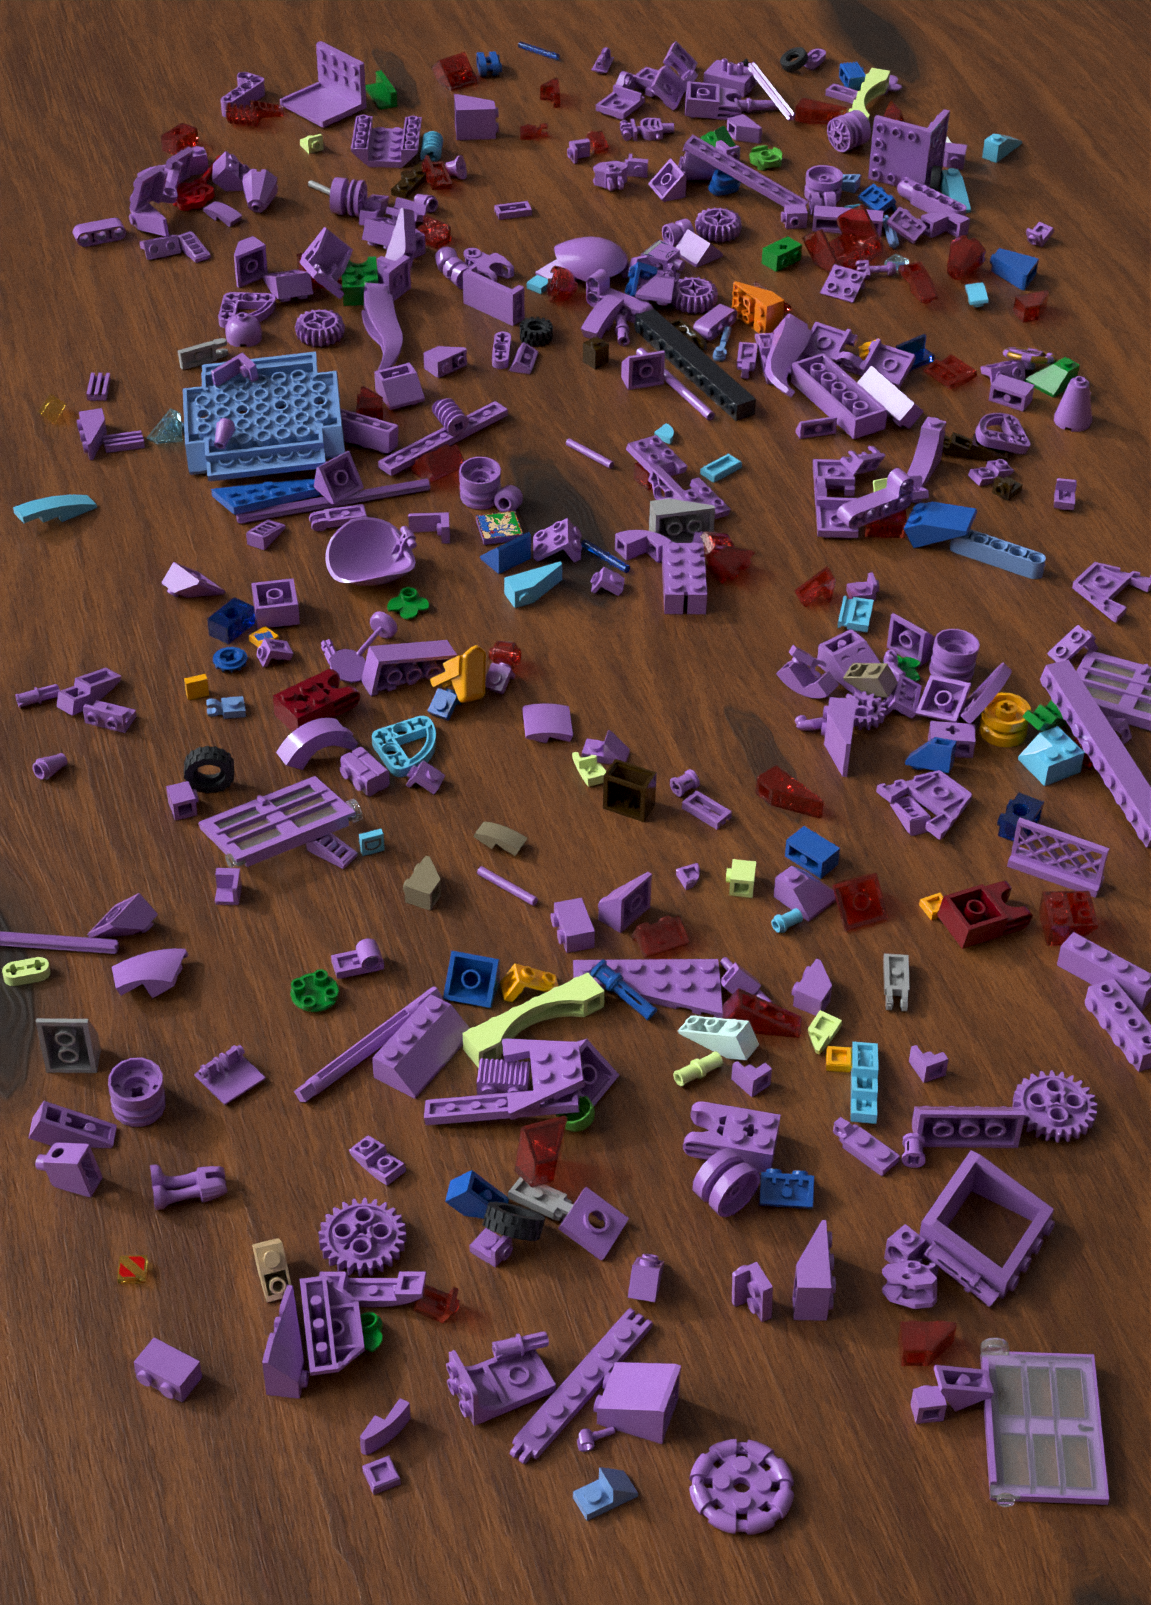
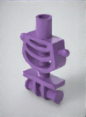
M644 118L641 120V125L636 126L634 119H631L630 123L622 120L620 122V131L624 140H630L633 137V140L637 141V133H640L645 140L663 139V133H674V123H661L660 118Z

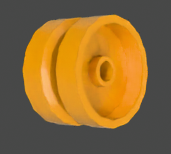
M998 693L982 711L979 724L980 735L988 743L998 747L1019 745L1027 737L1029 722L1022 716L1027 710H1031L1030 705L1018 695Z

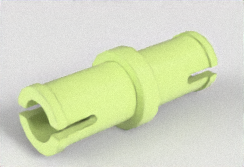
M716 1051L700 1060L694 1059L690 1062V1065L674 1071V1080L679 1086H683L696 1078L701 1079L706 1076V1073L721 1067L723 1059Z

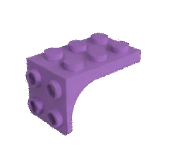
M535 1349L524 1352V1356L519 1354L495 1360L494 1357L473 1366H464L455 1350L449 1352V1362L446 1363L450 1378L447 1379V1385L453 1396L457 1394L460 1400V1410L465 1418H470L473 1426L556 1391V1384Z

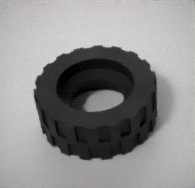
M216 746L198 747L190 751V754H187L185 757V782L189 781L191 789H196L200 793L224 791L234 781V759L229 752L227 753L224 749ZM204 765H213L219 767L220 772L208 775L198 772V768Z
M489 1202L483 1226L493 1232L511 1238L537 1241L540 1240L545 1218L543 1215L521 1206L503 1202Z

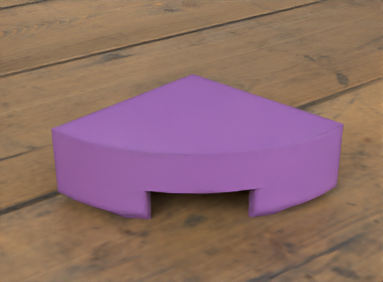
M698 863L676 869V875L685 890L692 888L699 880L700 867Z

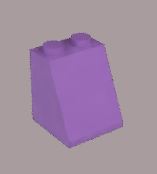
M454 94L456 139H496V132H499V124L496 122V118L499 117L498 107H495V102Z
M615 1362L612 1372H607L605 1375L603 1395H598L595 1400L593 1411L597 1412V1424L607 1428L614 1427L617 1431L662 1444L679 1399L681 1365Z

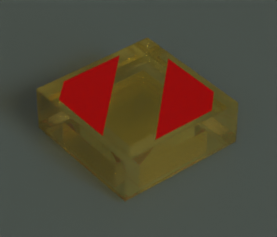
M147 1255L120 1256L117 1274L118 1284L146 1283Z

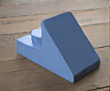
M603 1467L599 1468V1480L573 1491V1499L586 1521L638 1497V1492L624 1470Z

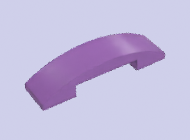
M320 1272L319 1276H329L335 1284L345 1289L358 1300L359 1307H389L416 1301L423 1297L427 1277L426 1272H399L398 1278H349L347 1272Z

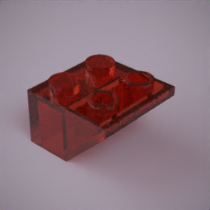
M465 52L438 60L431 67L438 83L450 91L478 81Z
M449 444L438 448V450L426 453L414 461L415 465L410 467V470L420 479H428L432 483L458 471L465 460L457 444L451 447Z
M1090 891L1042 892L1039 916L1047 946H1061L1073 932L1085 937L1098 929L1099 925Z

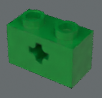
M788 236L763 248L762 264L775 272L801 260L802 244Z

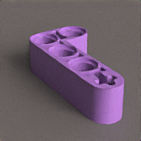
M248 72L238 73V87L221 98L222 116L227 118L234 117L265 95L264 78Z
M599 269L587 278L586 300L592 307H595L606 295L624 299V303L617 315L622 314V319L623 315H625L627 321L635 323L636 314L653 309L648 302L610 288L609 274L603 269Z
M895 468L888 475L886 488L841 505L837 511V517L850 529H855L902 511L912 502L914 480L900 468Z

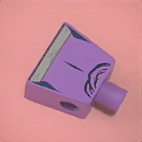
M658 240L641 253V256L648 255L652 265L657 267L659 271H665L669 263H674L678 271H682L685 267V262L680 260V250L662 240Z

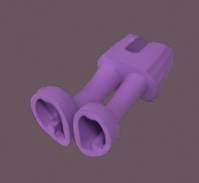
M150 1165L155 1210H162L172 1203L200 1197L201 1202H207L227 1193L225 1170L223 1167H198L197 1171L189 1174L166 1176L159 1165ZM188 1187V1188H184V1189H180V1190H174V1189H178V1188Z

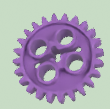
M1051 1070L1049 1076H1046L1043 1071H1040L1039 1077L1031 1074L1030 1080L1023 1078L1022 1085H1017L1012 1107H1018L1025 1112L1023 1125L1027 1124V1132L1035 1130V1137L1038 1138L1043 1134L1046 1141L1050 1137H1054L1057 1143H1059L1060 1137H1064L1069 1142L1071 1135L1079 1139L1080 1133L1086 1135L1088 1128H1092L1097 1114V1103L1094 1102L1095 1095L1089 1094V1087L1081 1088L1083 1081L1073 1082V1075L1066 1079L1063 1072L1059 1076H1055L1053 1070Z
M363 1198L362 1204H358L356 1199H353L351 1206L342 1202V1210L334 1207L333 1215H325L326 1222H321V1231L318 1233L319 1246L323 1252V1258L329 1259V1265L337 1264L338 1272L347 1268L348 1275H351L354 1270H358V1275L361 1277L363 1271L367 1270L371 1276L373 1275L374 1268L383 1272V1264L392 1267V1258L399 1260L400 1251L405 1250V1223H402L401 1215H396L395 1208L388 1210L386 1202L378 1206L377 1199H374L371 1204L367 1203L366 1198Z

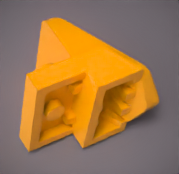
M478 645L471 647L463 655L444 662L443 665L446 672L430 679L433 687L442 686L444 689L453 685L458 700L461 703L483 698L486 680L485 650Z

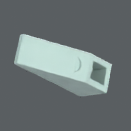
M690 1016L678 1030L680 1035L729 1059L747 1060L759 1046L750 1022L744 1020Z

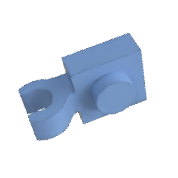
M243 696L221 698V702L216 699L206 700L207 715L209 717L223 715L224 719L246 717Z

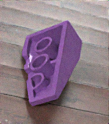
M287 1285L280 1304L279 1317H276L274 1321V1333H270L262 1365L266 1395L300 1399L302 1387L307 1388L309 1371L305 1370L293 1286Z

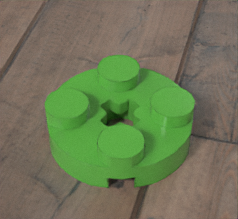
M766 145L756 146L751 149L749 161L757 166L758 170L762 171L767 168L780 167L782 151L776 147L768 149Z

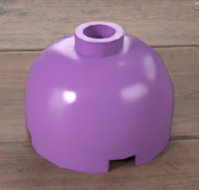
M240 312L232 316L226 324V340L230 345L240 347V344H246V347L256 345L262 339L260 322L253 315Z

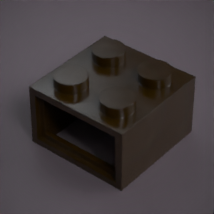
M615 759L604 774L603 809L645 822L655 806L657 772Z

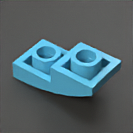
M983 282L965 285L970 305L982 307L984 303H988V296Z

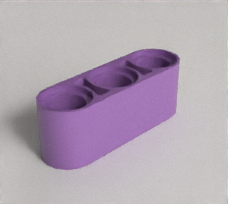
M110 218L76 225L73 229V235L80 246L86 247L121 240L126 236V229L120 219Z
M719 304L698 319L693 329L703 339L711 341L724 331L725 326L730 327L734 324L738 315L737 310Z

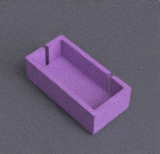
M663 543L664 614H683L684 595H688L687 614H706L707 586L704 543Z

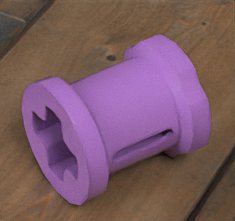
M691 769L685 771V774L678 778L673 777L670 779V787L678 797L684 795L685 791L691 788L696 789L700 785L697 774Z
M918 1133L906 1134L903 1136L902 1145L905 1148V1152L902 1155V1163L911 1168L921 1167L925 1163V1155L923 1154L925 1138Z

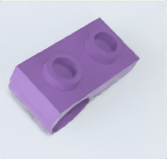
M374 939L361 940L356 945V950L331 955V962L337 979L384 969V961L379 946Z

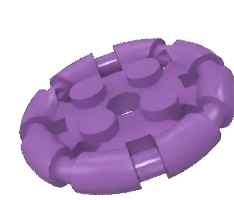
M730 1439L712 1445L707 1454L702 1453L697 1458L689 1477L692 1482V1486L689 1488L690 1496L698 1513L705 1515L709 1519L708 1523L715 1528L731 1534H735V1532H747V1535L758 1534L774 1527V1522L778 1519L782 1520L788 1513L794 1498V1492L791 1491V1487L794 1485L793 1476L784 1459H778L774 1455V1450L753 1440L737 1442V1439ZM736 1454H747V1457L738 1456L736 1458ZM716 1461L721 1464L718 1469L713 1465ZM766 1463L771 1467L767 1472L762 1468ZM742 1483L747 1485L749 1490L744 1493L738 1492L734 1489V1486ZM704 1484H712V1488H706ZM771 1488H780L778 1492H770ZM717 1504L720 1509L716 1510L714 1506ZM766 1507L769 1511L765 1512L762 1510ZM736 1513L747 1514V1520L736 1519Z

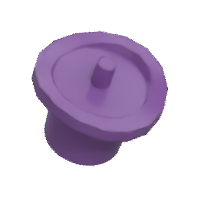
M462 155L457 156L454 161L446 162L445 171L449 177L457 176L459 179H466L467 168Z

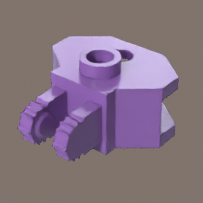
M619 161L598 163L593 167L595 172L594 185L609 189V191H613L616 188H619V190L624 189V183L627 182V164Z
M915 1258L913 1261L906 1260L904 1263L887 1264L882 1269V1274L887 1279V1284L882 1288V1293L890 1302L913 1309L933 1307L937 1302L936 1277L939 1268L933 1262L928 1266L923 1265L922 1259Z

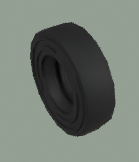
M802 47L792 48L782 55L780 59L781 66L787 72L796 71L807 63L808 55Z
M935 165L932 167L930 188L939 192L942 168Z

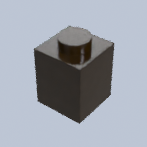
M597 336L584 342L583 362L593 369L609 363V344Z

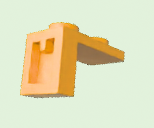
M516 963L500 981L504 1000L513 1002L522 993L524 987L548 992L554 987H559L554 974Z

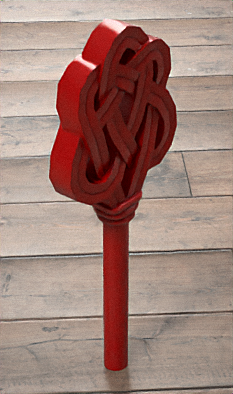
M218 155V156L216 157V159L213 161V163H214L221 155ZM213 163L201 178L191 183L178 184V196L176 202L172 203L173 206H177L182 211L199 209L207 201L215 197L214 187L207 184L208 179L213 173Z

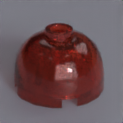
M555 265L550 273H553L552 278H548L547 297L551 296L548 300L550 302H564L569 300L573 293H576L578 283L575 282V277L569 269Z

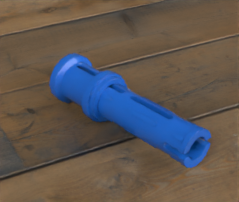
M605 959L601 960L590 973L593 978H597L603 983L608 992L614 991L647 1021L656 1013L657 1008L623 981V975L612 970L607 965Z

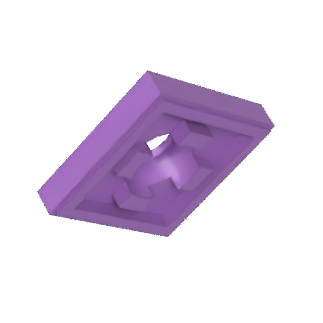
M585 1187L558 1229L602 1261L629 1218ZM590 1213H593L592 1215L600 1221L603 1219V1228L596 1229L590 1224L588 1220Z

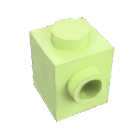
M733 859L732 869L727 868L726 882H730V896L753 897L756 861Z

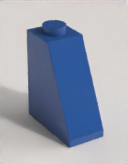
M1001 248L991 256V272L1021 290L1025 291L1037 274L1038 258Z

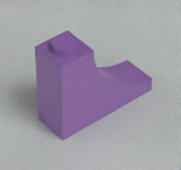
M927 417L921 426L917 449L907 473L908 476L921 475L923 488L942 457L946 421L939 420L938 418Z

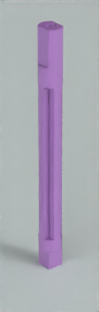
M431 987L309 1078L294 1091L299 1101L306 1102L314 1095L316 1096L383 1046L430 994L443 1000L439 990L436 987Z

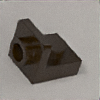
M996 476L992 493L1009 501L1022 491L1023 484L1007 476L1004 479Z

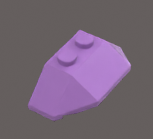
M327 1275L300 1279L310 1376L339 1372L365 1351L359 1302L345 1289L335 1284Z

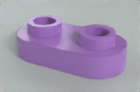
M823 49L811 50L807 54L808 61L804 66L807 69L818 67L826 59V51Z

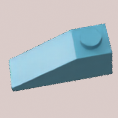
M992 134L984 141L982 158L997 163L1020 146L1022 141L1006 135Z
M954 168L942 170L939 186L942 194L966 205V213H970L971 207L961 173L958 169Z
M561 561L505 577L504 594L514 608L534 603L562 580Z

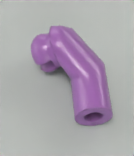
M888 650L884 656V663H888L895 678L899 674L905 676L906 673L898 668L896 651Z
M800 715L795 718L796 727L801 731L822 729V722H827V719H823V717L807 720L806 716Z

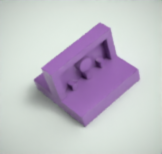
M403 255L397 261L383 256L377 259L378 284L387 285L388 294L393 296L394 302L411 288L410 257Z

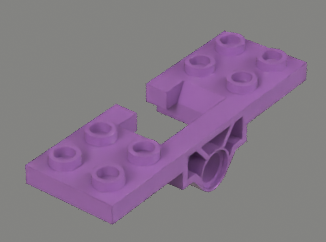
M677 41L671 45L663 61L665 66L659 69L650 87L652 92L672 111L677 108L686 91L687 82H694L698 77V74L694 71L698 63ZM670 66L678 72L679 76L670 68Z
M645 67L636 75L622 71L616 84L613 86V92L596 104V111L604 115L614 116L617 119L626 118L645 103V97L642 96V93L633 91V89H644L645 95L650 97L655 95L650 87L659 70Z
M187 147L169 158L165 168L158 165L145 172L142 176L137 177L133 183L134 191L130 197L129 209L136 212L151 201L158 204L161 202L175 203L178 196L177 186L188 177L194 149Z
M819 322L814 323L809 342L801 355L811 354L816 356L824 353L841 369L863 376L872 366L900 389L916 359L914 354L881 344V339L877 338L868 347L869 354L864 361L858 355L856 357L850 352L843 351L846 344L854 347L858 341V336L852 334L851 329L847 328L846 331Z
M657 435L628 443L626 450L650 473L648 481L652 484L656 500L676 499L714 505V520L729 514L731 509L699 477L692 479L689 485L692 489L685 491L671 478V476L684 473L688 466ZM661 488L664 490L665 497L661 494Z
M813 459L817 537L858 538V528L850 529L837 517V511L841 505L857 498L827 497V489L844 490V496H854L855 477L840 460Z

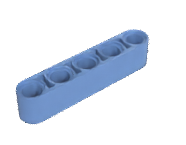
M972 529L969 530L968 535L952 538L950 541V550L957 554L1030 579H1040L1043 576L1046 557L1040 552Z

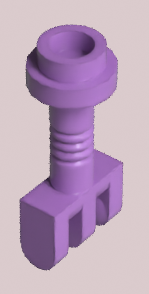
M869 260L856 261L857 271L867 273L865 279H870V273L887 272L888 276L896 273V264L892 262H887V265L869 266Z

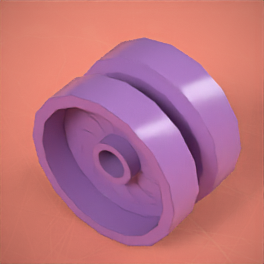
M818 165L807 170L804 195L808 201L810 192H820L823 194L830 191L835 192L836 202L840 200L843 173L838 168Z
M725 1148L712 1155L702 1165L693 1181L692 1190L704 1202H709L711 1209L720 1217H728L738 1212L750 1201L760 1183V1174L749 1163H744L742 1157L733 1149Z

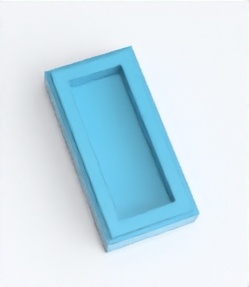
M727 454L701 468L700 474L715 483L742 468V462Z

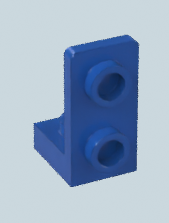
M637 262L631 266L628 273L630 279L626 285L625 293L635 297L639 276L641 279L649 280L657 275L658 268L642 262Z

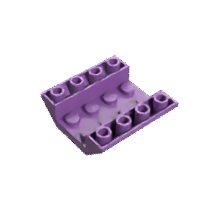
M356 116L351 152L368 167L402 168L418 153L422 117H405L404 129L399 127L391 129L384 127L373 128V116Z

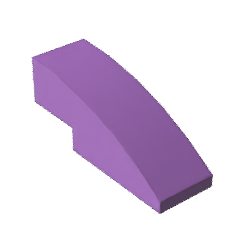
M372 194L364 201V208L360 210L359 225H365L367 218L383 217L389 196Z
M606 295L594 307L582 325L583 337L591 339L597 336L602 338L605 330H610L615 317L624 303V299Z
M103 668L75 678L74 686L58 691L57 707L72 716L82 712L85 704L92 706L96 700L102 699L120 682L122 676L108 668Z

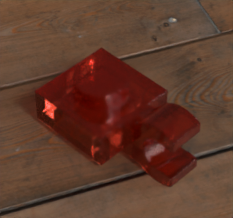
M542 123L537 128L536 125L530 124L520 126V139L532 140L537 139V137H548V132L542 131L543 129H548V124Z

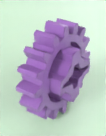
M855 691L853 696L846 694V698H843L856 700L853 727L858 726L859 730L862 727H866L867 730H870V726L877 728L878 723H883L886 708L885 703L881 702L880 697L874 698L873 693L866 695V691H863L862 694H858Z

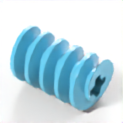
M430 131L423 134L420 153L421 160L430 159L434 162L440 160L443 146V137L440 133Z

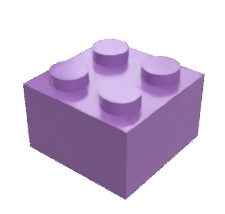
M293 578L251 583L258 629L264 626L271 628L300 624Z

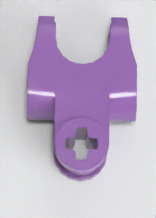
M477 248L464 250L465 264L469 267L477 266L479 275L488 279L491 278L495 282H497V276L506 279L514 276L513 265L498 253L487 255ZM503 265L507 267L508 272L503 268Z

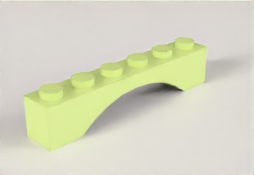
M871 68L869 74H866L865 82H862L861 91H858L856 100L853 101L852 109L850 108L849 112L859 110L865 114L869 121L870 115L865 107L872 99L885 94L889 86L890 71Z
M589 973L575 977L571 981L559 987H554L552 990L534 997L522 1005L513 1007L497 1017H492L488 1021L468 1029L463 1033V1050L479 1068L481 1058H488L489 1060L501 1058L503 1053L502 1039H513L519 1032L535 1023L556 1017H585L603 1008L604 990Z

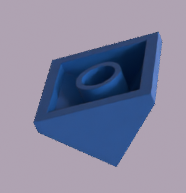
M528 532L481 555L480 558L500 574L531 559V534Z
M451 951L443 999L491 1008L500 984V959Z

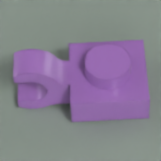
M792 645L789 650L795 663L801 666L804 663L809 665L810 671L815 676L820 677L821 674L815 670V667L819 664L826 667L827 664L823 660L813 657L795 645Z

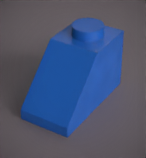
M471 1170L450 1181L445 1202L463 1216L484 1219L489 1202L508 1204L509 1198Z

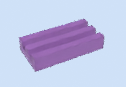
M834 83L826 89V96L851 104L856 100L858 93L857 90Z
M528 201L494 205V210L499 220L532 215V209Z
M91 373L86 394L87 400L107 399L111 380L110 373H106V376H103L102 373H98V376H95V373ZM95 381H97L94 395H92V394H93L94 385H95ZM104 381L102 395H99L101 382Z
M141 430L103 436L106 453L145 448Z
M695 791L682 802L683 810L716 830L720 828V824L726 823V819H731L732 811L698 791Z

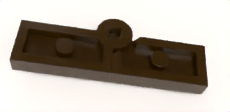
M422 159L411 171H402L401 180L391 188V195L404 199L408 198L438 169V162Z

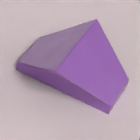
M935 1365L934 1367L940 1392L955 1412L992 1397L994 1394L987 1370Z

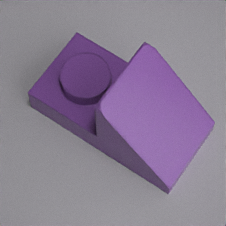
M608 730L605 741L586 739L582 750V757L596 755L597 762L611 765L615 759L627 762L630 749L612 731Z

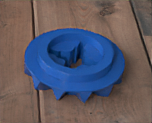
M237 647L222 648L213 656V664H215L216 669H221L222 672L228 670L232 673L233 670L240 671L241 667L246 666L247 654L244 650Z

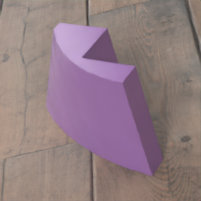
M163 949L124 960L112 967L115 987L122 996L143 984L151 997L154 998L175 985L177 976L183 968L181 961L187 958L189 954L186 949Z

